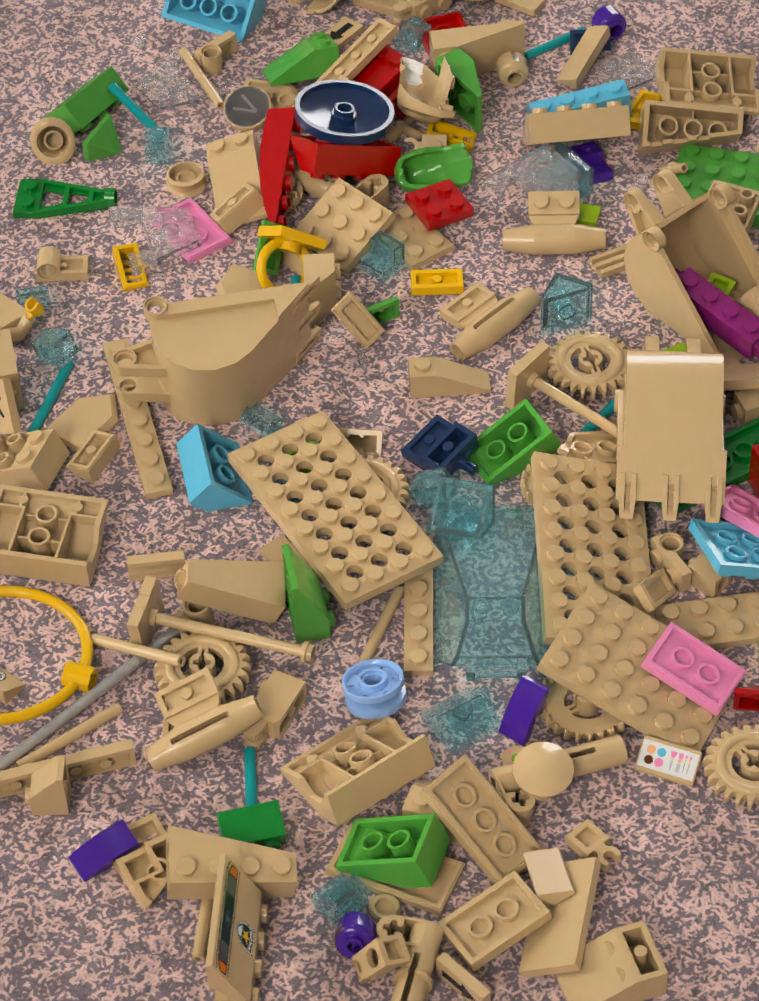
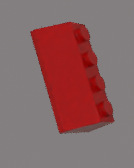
M291 135V143L300 169L310 173V177L315 179H325V175H331L332 178L346 179V176H352L354 179L364 180L367 176L373 174H381L388 178V176H394L395 165L401 157L402 147L381 139L366 144L344 145L327 142L312 135Z

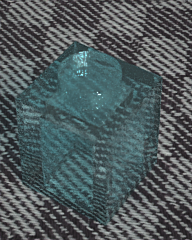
M146 127L144 139L146 164H171L173 151L171 127Z
M46 327L31 343L39 361L51 366L64 367L80 351L69 329Z
M442 467L418 471L408 491L419 508L427 510L448 507L458 486L447 469Z

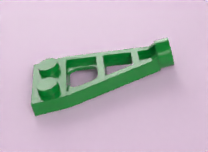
M20 179L13 216L14 218L40 219L116 208L118 200L117 189H98L47 179ZM46 193L63 195L62 203L58 205H42L43 197ZM72 195L88 197L86 202L69 204Z

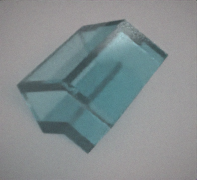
M48 285L16 290L17 303L24 308L26 300L32 296H35L33 298L38 300L44 308L51 307Z
M257 403L251 408L247 406L239 419L241 423L264 437L282 429V419Z

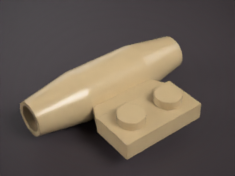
M528 191V219L532 225L504 229L503 250L530 255H573L606 249V228L576 224L580 218L579 191Z
M476 282L440 309V317L457 329L465 328L450 344L453 355L464 361L490 348L518 327L538 306L540 298L537 292L531 287H526L498 301L495 293Z
M206 667L154 693L164 719L175 728L145 749V754L155 771L190 761L240 735L264 717L263 712L254 695L220 705L222 695L211 670Z

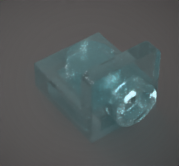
M411 16L408 19L401 20L394 47L416 55L420 51L424 31L430 30L431 25L425 23V19L418 16Z

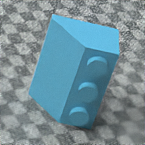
M197 423L176 443L189 503L207 512L252 504L253 501L249 487L228 462V453L239 449V443Z

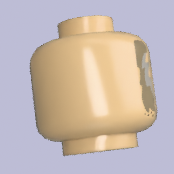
M517 51L505 52L496 61L499 81L503 85L508 87L520 86L527 80L529 70L526 59L521 53Z

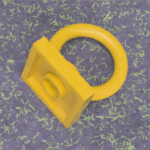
M259 226L257 236L271 240L262 248L257 258L256 273L262 288L276 287L267 275V261L276 249L300 256L302 261L301 283L304 282L303 255L310 254L308 250H325L327 240L286 226Z

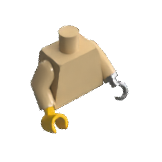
M0 292V330L10 328L12 343L22 341L33 328L32 325L35 322L33 318L43 315L44 306L35 298L30 297L26 300L24 308Z

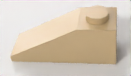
M435 356L408 358V379L411 398L491 393L488 371Z

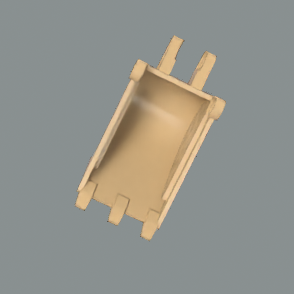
M663 169L652 177V183L665 218L656 205L651 204L639 188L634 187L624 194V203L637 234L626 245L624 253L626 275L633 292L644 308L685 339L700 338L701 353L723 354L724 365L741 364L739 361L745 357L705 327L674 269L675 267L680 271H685L690 267L706 280L714 272L736 281V288L730 297L734 301H737L750 289L759 284V255L732 206L735 194L727 183L720 182L712 187L709 192L692 199L675 174L669 169ZM744 307V308L747 309L749 312H751L753 315H755V313L753 312L752 309H749V308Z
M316 274L302 283L167 303L160 296L147 298L143 303L144 317L150 325L151 339L120 349L112 356L115 373L124 376L116 383L118 398L128 402H163L165 409L176 418L195 425L197 423L202 426L223 425L241 419L260 404L275 385L300 362L322 335L321 327L319 326L310 330V323L321 310V303L315 301L309 305V297L319 286L320 276ZM153 306H160L163 308V310L159 313H151L150 311H148ZM122 359H130L132 361L128 366L117 364ZM126 384L135 386V389L129 392L123 391L121 388Z
M645 336L644 350H626L623 389H615L614 413H617L615 500H618L620 519H633L635 502L645 501L661 502L663 521L676 522L678 504L687 503L704 504L706 523L719 524L722 505H725L727 450H724L723 424L725 415L724 359L721 353H701L700 338H686V352L659 351V336Z

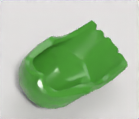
M464 142L442 147H423L399 158L394 168V176L401 190L407 193L447 179H451L456 187L460 188L469 184L472 180L473 161L472 158L468 157L469 153L465 150L466 145Z

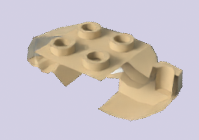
M445 55L439 77L425 64L402 57L400 59L401 75L397 93V107L415 121L427 124L437 123L441 118H454L456 112L453 111V106L449 105L448 93L449 90L454 88L455 76L451 73V67L447 63Z

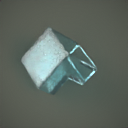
M380 230L370 238V251L359 259L360 269L382 283L386 282L405 267L404 244Z
M341 872L311 894L312 904L336 927L343 915L350 912H361L367 907V887L354 874L347 878Z

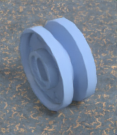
M364 660L349 668L342 678L346 708L351 714L359 718L371 720L385 718L401 709L407 700L403 670L398 664L390 660Z

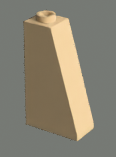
M188 559L184 567L178 569L175 574L174 586H177V599L266 623H275L285 609V583L282 562Z

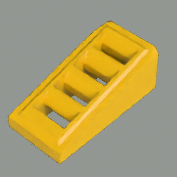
M441 121L428 124L425 133L447 135V146L464 142L466 151L473 150L477 135L476 132ZM463 137L468 138L467 142L462 140Z
M138 243L112 247V257L123 292L149 287ZM134 258V260H131V261H125V262H122V261H121V260H126V259ZM133 265H136V266H137V267H132V268L123 269V267H127V266H133ZM139 272L136 275L125 276V274ZM141 279V281L127 283V281Z

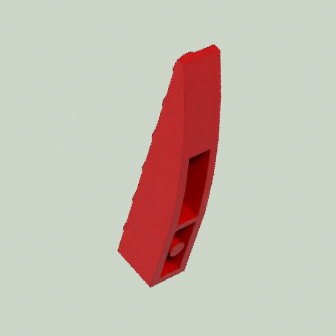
M294 107L267 109L260 146L259 174L265 211L270 222L287 226V210L291 208L290 191L294 189L293 175L294 171L298 168L297 157L291 143V135H301V132L304 131L294 117Z

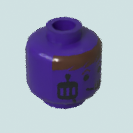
M611 5L599 8L594 13L591 22L592 26H609L611 40L622 36L627 25L625 17L616 7Z
M350 912L343 915L335 929L334 944L337 951L343 957L351 959L352 956L377 937V926L374 920L368 914L362 912Z

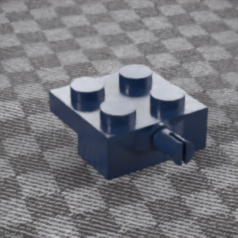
M438 414L401 450L403 458L441 483H444L460 468L471 476H474L479 469L478 465L468 460L479 448L477 434L457 421L453 424L448 422Z

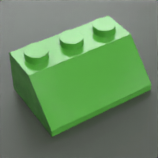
M111 66L85 83L44 118L56 117L61 119L71 127L73 133L80 131L82 134L93 126L91 121L94 118L98 121L109 113L106 108L110 105L114 108L121 103L108 90V86L112 82H115L125 93L129 89Z

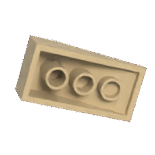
M525 21L429 31L430 70L436 74V58L459 47L473 58L477 76L495 70L497 59L505 52L517 51L524 56Z
M253 130L241 132L206 144L207 162L216 208L246 182L253 186L262 196L259 174L260 144ZM264 205L242 225L268 218Z

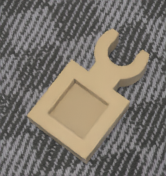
M422 134V142H418L412 137L405 138V142H412L414 150L423 147L447 146V135Z
M589 819L565 836V843L581 858L597 857L601 862L600 870L607 873L610 867V863L605 860L606 858H612L617 863L621 862V852L616 847L608 846L610 837Z

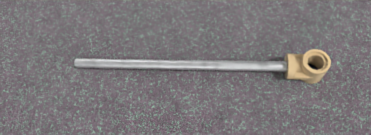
M183 601L180 612L172 615L211 625L215 623L212 608ZM169 627L166 632L147 646L161 650L164 645L170 643L172 638L179 637L181 639V633L191 635V632ZM133 656L1 758L0 770H6L11 767L16 761L24 757L148 659Z

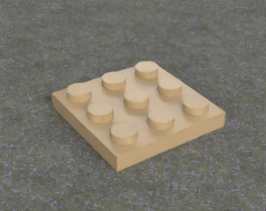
M338 178L295 230L326 239L325 250L311 251L316 254L334 253L335 264L340 263V270L347 274L356 266L396 217L393 212L341 178Z

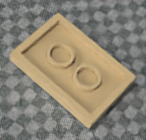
M408 204L393 211L396 218L378 238L410 270H416L454 251V245L437 229L432 231L426 229Z
M513 871L436 924L443 928V936L471 970L475 972L552 919L550 910L521 877Z

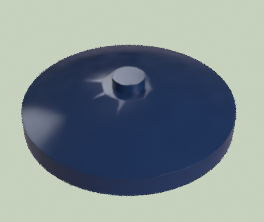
M325 80L308 85L298 93L295 99L294 117L303 130L318 139L336 144L358 145L376 141L391 130L394 120V107L386 95L369 85L350 80Z

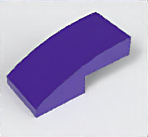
M594 141L570 147L574 160L590 185L613 180V170L603 160V151Z
M526 674L523 675L508 703L498 732L524 746L531 737L536 717L543 713L550 688Z
M121 819L80 846L68 856V859L82 880L86 882L111 868L112 863L117 859L138 849L139 843L124 820Z

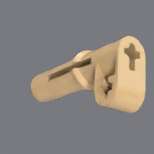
M299 163L297 170L294 171V176L296 180L301 182L303 191L319 199L323 197L337 180L329 175H325V179L311 178L310 173L300 169ZM373 174L355 186L356 189L385 208L389 205V180L386 176Z
M618 734L564 749L573 760V778L623 765L628 760L625 743ZM513 763L489 769L488 777L491 786L522 824L528 823L532 819L536 799L533 795L522 790L515 781L512 774ZM519 793L518 802L514 803L515 794Z
M401 915L384 916L377 924V938L402 933L411 958V962L401 966L394 973L395 987L390 1001H424L426 994L433 987L431 976L443 938V928L429 920Z

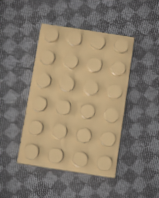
M592 581L536 668L540 673L644 735L701 751L731 698L730 696L716 717L640 667L668 626Z

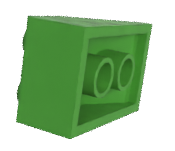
M325 32L313 33L311 37L303 39L262 69V72L271 87L320 78L340 57L339 48L329 34Z
M459 47L444 54L447 63L451 67V73L455 76L454 88L449 90L448 93L449 105L453 106V111L479 133L482 131V93L474 60ZM444 55L436 58V75L438 77Z
M525 398L477 437L479 448L468 459L479 466L478 473L486 484L491 486L522 474L523 470H526L527 464H531V456L534 451L553 454L557 452L562 443Z
M288 544L282 545L285 596L296 643L330 638V627H335V620L332 609L327 610L326 605H329L327 588H321L319 577Z
M435 813L355 819L335 867L341 872L402 888L432 887L451 838Z

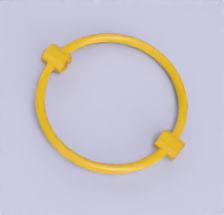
M0 586V597L31 599L51 606L61 612L76 628L82 648L80 663L67 661L63 667L61 685L64 687L58 693L35 706L15 712L1 713L0 726L21 723L42 716L63 704L77 690L88 692L95 686L99 673L98 668L91 667L93 641L89 628L82 616L72 606L60 598L38 589L22 586Z

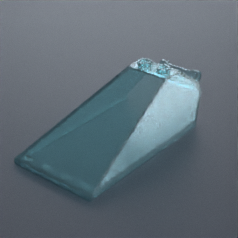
M533 505L435 506L436 547L444 556L443 564L436 566V663H443L448 666H466V681H475V678H517V681H520L523 675H527V666H538L550 647V644H543Z

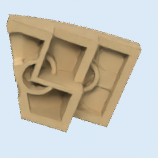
M155 812L127 825L138 841L139 847L112 863L138 904L144 910L150 907L167 884V832ZM156 832L157 837L146 841L148 837Z

